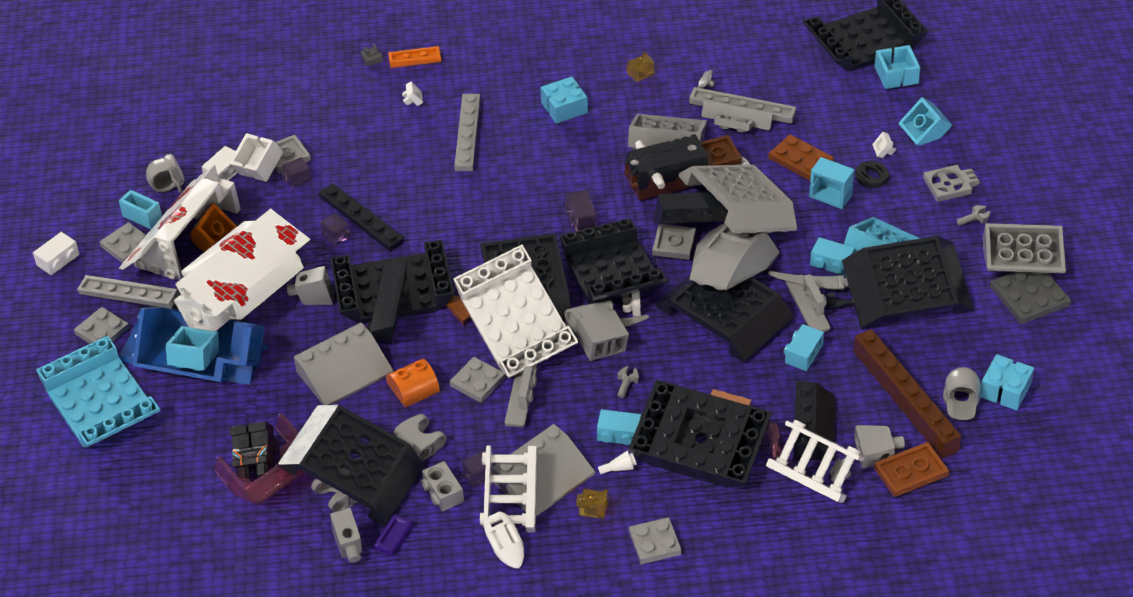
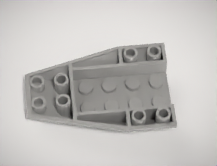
M724 223L710 231L697 244L689 280H693L700 285L714 286L718 290H727L767 269L779 256V250L767 232L735 234Z

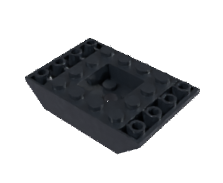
M656 379L628 450L647 464L726 488L746 485L772 412ZM699 436L707 438L704 443H698L696 439Z

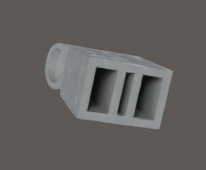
M611 299L565 310L566 322L572 330L576 331V336L589 361L626 351L629 334L617 313L613 310Z

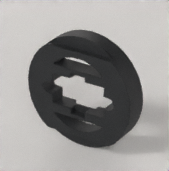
M876 161L862 162L856 168V180L864 187L879 188L888 181V169ZM866 169L875 171L879 179L868 175Z

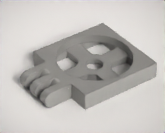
M958 165L923 173V179L937 202L970 195L972 193L971 187L980 184L972 169L961 171ZM949 174H956V179H949L947 177ZM939 177L940 182L932 184V178ZM949 182L951 185L946 186L944 183ZM962 185L959 190L956 191L954 189V186Z

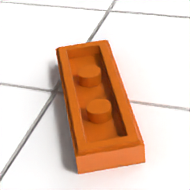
M439 46L388 53L390 68L441 62Z

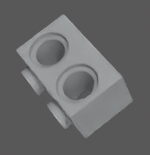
M445 461L422 471V486L425 491L430 492L433 504L435 506L438 505L442 512L464 502L463 489Z

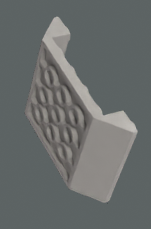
M755 165L692 166L679 173V177L687 186L704 185L728 210L725 225L735 234L796 231L797 229L793 202Z

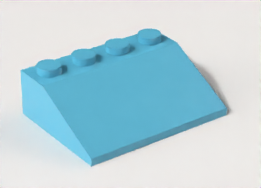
M871 217L849 227L844 245L854 247L855 253L865 247L920 238L882 220Z

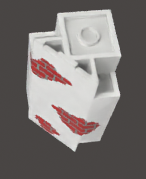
M213 165L196 180L194 179L122 263L119 269L124 270L134 262V266L139 269L180 281L183 275L175 250L174 240L193 218L198 219L213 202L220 209L237 214L240 210V204L234 182L219 178L216 165Z
M269 209L256 221H244L181 271L184 278L175 284L181 295L174 302L187 325L191 328L217 331L230 319H243L304 268L296 251L306 244L310 238L272 209Z

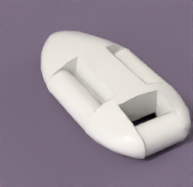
M497 512L487 517L484 529L496 556L506 565L517 569L520 568L524 559V546L513 521L503 512ZM500 520H503L502 523H500V524H498V525H496V526H494V527L491 526L492 524H494V523H496V522H498V521H500Z

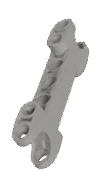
M418 414L399 424L393 433L394 436L411 444L421 461L426 460L440 450L447 438L441 431L430 434L422 433L429 424V419L424 414ZM346 468L339 469L342 474H350V471ZM315 479L312 483V490L316 494L336 492L328 503L329 508L333 512L347 509L358 502L318 479Z

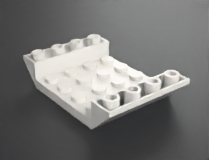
M523 245L453 278L465 308L497 365L508 378L524 371L525 366L532 367L578 343L570 326H565L531 267V259Z

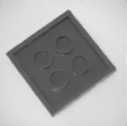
M1014 272L990 281L989 287L1020 324L1071 305V299L1048 273Z

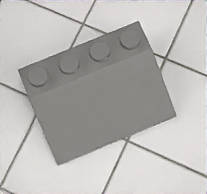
M636 114L629 126L628 147H632L635 150V143L639 140L647 147L666 141L671 142L678 138L682 139V137L686 136L690 137L693 134H696L699 141L702 142L707 120Z
M985 223L983 251L987 271L1066 272L1062 226Z
M362 322L294 356L296 372L323 405H333L384 379L387 374L393 372L372 334Z
M555 424L510 454L524 455V453H528V446L537 447L536 517L595 475L594 469L568 435ZM497 463L492 467V475H523V473H527V465H524V463ZM494 483L506 495H523V493H527V485H523V483ZM516 503L526 512V505Z

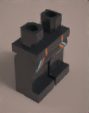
M264 421L229 427V435L232 436L233 444L232 467L237 469L238 479H252L251 469H256L257 477H269L270 466H275L273 459V425Z

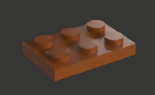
M791 134L768 153V159L809 181L811 170L820 157L831 161L834 160L833 156Z
M928 442L877 461L873 467L894 497L949 475L948 468Z

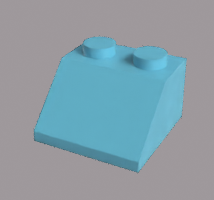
M923 97L898 123L918 146L940 139L952 126L936 105Z

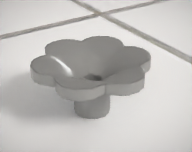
M712 70L706 71L703 74V77L698 82V88H704L706 85L712 87L715 81L711 79Z
M845 458L842 460L838 459L835 462V466L830 471L832 475L831 481L835 482ZM850 471L848 472L846 478H849V477H850V475H851V472H850Z

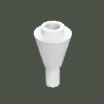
M626 451L610 461V463L599 466L598 469L601 475L610 471L634 470L633 466L637 464L633 453L629 454Z

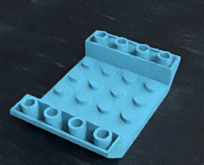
M108 336L36 369L49 398L82 447H89L160 412V408L151 396L147 398L119 359L117 349Z

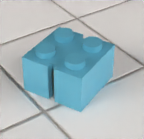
M910 45L894 48L892 64L891 48L876 51L874 67L885 89L900 87V84L906 86L919 83L920 66Z
M573 77L540 87L541 103L556 124L588 113L587 96L579 88Z
M820 157L811 170L809 197L843 209L852 197L854 169Z
M181 326L175 333V336L166 343L167 365L177 368L184 367L195 371H204L211 363V360L219 353L217 331Z
M996 354L982 380L980 397L997 403L1001 387L1003 390L1000 405L1018 410L1032 383L1034 367L1020 362L1014 364L1012 359Z

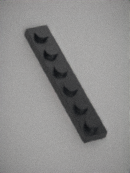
M332 183L319 192V197L390 252L404 243L402 235Z

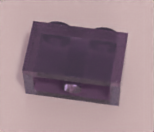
M583 190L566 194V202H563L565 213H569V224L573 225L575 232L597 227V214L588 191Z

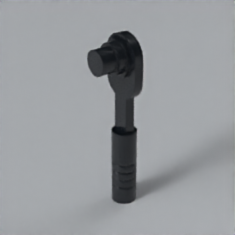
M834 293L827 294L825 306L827 308H841L845 305H854L853 300L835 298Z

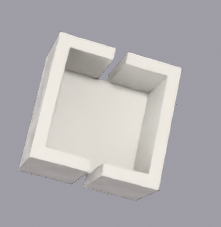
M246 133L229 164L240 175L267 182L283 151L273 140L259 138L258 136Z

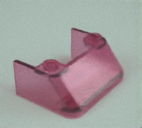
M283 413L279 415L276 429L287 441L280 449L281 459L299 433ZM221 456L217 458L214 470L235 496L254 504L263 503L305 473L299 470L296 476H293L276 465L257 480L251 482L245 477H237Z

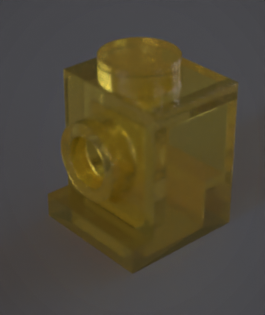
M643 52L642 56L627 62V73L636 82L654 75V61L646 52Z
M583 489V493L578 494L576 506H579L580 515L604 519L608 506V490L604 489L602 492Z

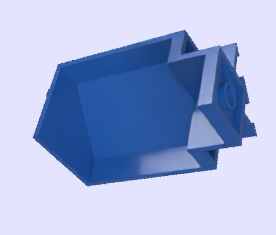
M150 307L141 308V311L138 313V322L121 351L119 359L122 362L133 364L134 367L218 382L231 381L250 385L253 370H257L262 360L261 351L266 350L269 344H263L265 326L250 324L249 321L230 319L217 330L219 353L211 360V363L204 371L167 365L166 343L175 336V333L181 326H189L179 309Z

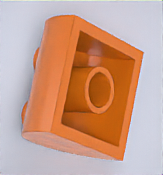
M213 202L207 207L190 233L191 240L196 247L206 252L237 226Z
M423 358L386 375L387 384L405 408L440 392L436 375L429 363Z

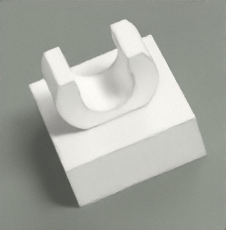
M412 81L406 84L407 91L402 93V96L405 98L403 102L406 105H410L412 102L417 106L422 104L421 90Z
M882 132L873 143L877 157L883 158L886 154L892 155L896 151V148L892 147L894 143L891 141L888 133Z
M640 292L632 294V298L628 296L623 297V304H628L623 305V312L627 313L633 310V316H641Z

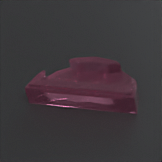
M769 422L767 430L773 458H777L781 455L778 441L780 439L779 428L775 422Z

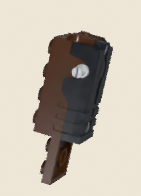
M693 134L690 137L686 136L682 137V139L678 138L671 142L666 141L647 147L639 140L635 143L636 149L629 151L626 156L624 175L627 177L631 189L634 190L640 201L658 196V194H667L690 188L691 186H687L679 177V173L692 166L737 165L742 163V157L729 135L700 142L696 134Z

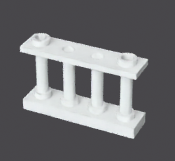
M786 421L785 425L793 428L780 457H777L776 460L769 458L766 466L837 502L844 503L847 495L841 493V487L854 459L864 460V457L859 455L860 451L850 446L846 449L805 429L806 424L800 421ZM801 432L811 438L798 466H795L793 469L787 466V460ZM818 441L829 447L816 474L811 478L805 475V468ZM836 450L847 456L834 484H831L829 487L823 484V477Z
M486 446V452L482 453V465H486L484 513H480V525L485 527L486 518L491 516L490 503H523V505H526V513L508 516L514 524L526 526L527 532H535L537 447L528 446V453H524V455H492L491 446ZM492 463H524V465H527V473H523V475H491ZM491 483H523V485H527V493H523V495H491Z

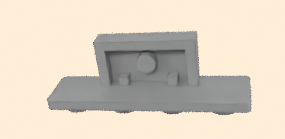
M707 99L704 100L702 117L715 119L714 124L719 125L722 129L734 128L738 132H747L752 127L765 130L771 129L772 112Z
M811 274L803 276V285L785 281L807 325L823 332L830 331V325L824 316L826 298L824 294L821 295L817 281L813 280Z
M537 365L532 367L525 366L524 371L515 375L505 418V426L525 427L529 404L533 401V387H536Z

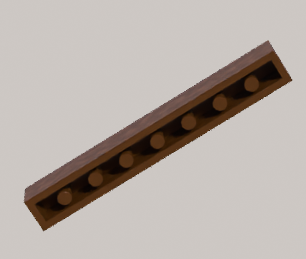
M870 329L856 335L853 352L940 458L943 459L959 452L961 441L959 432L876 333Z

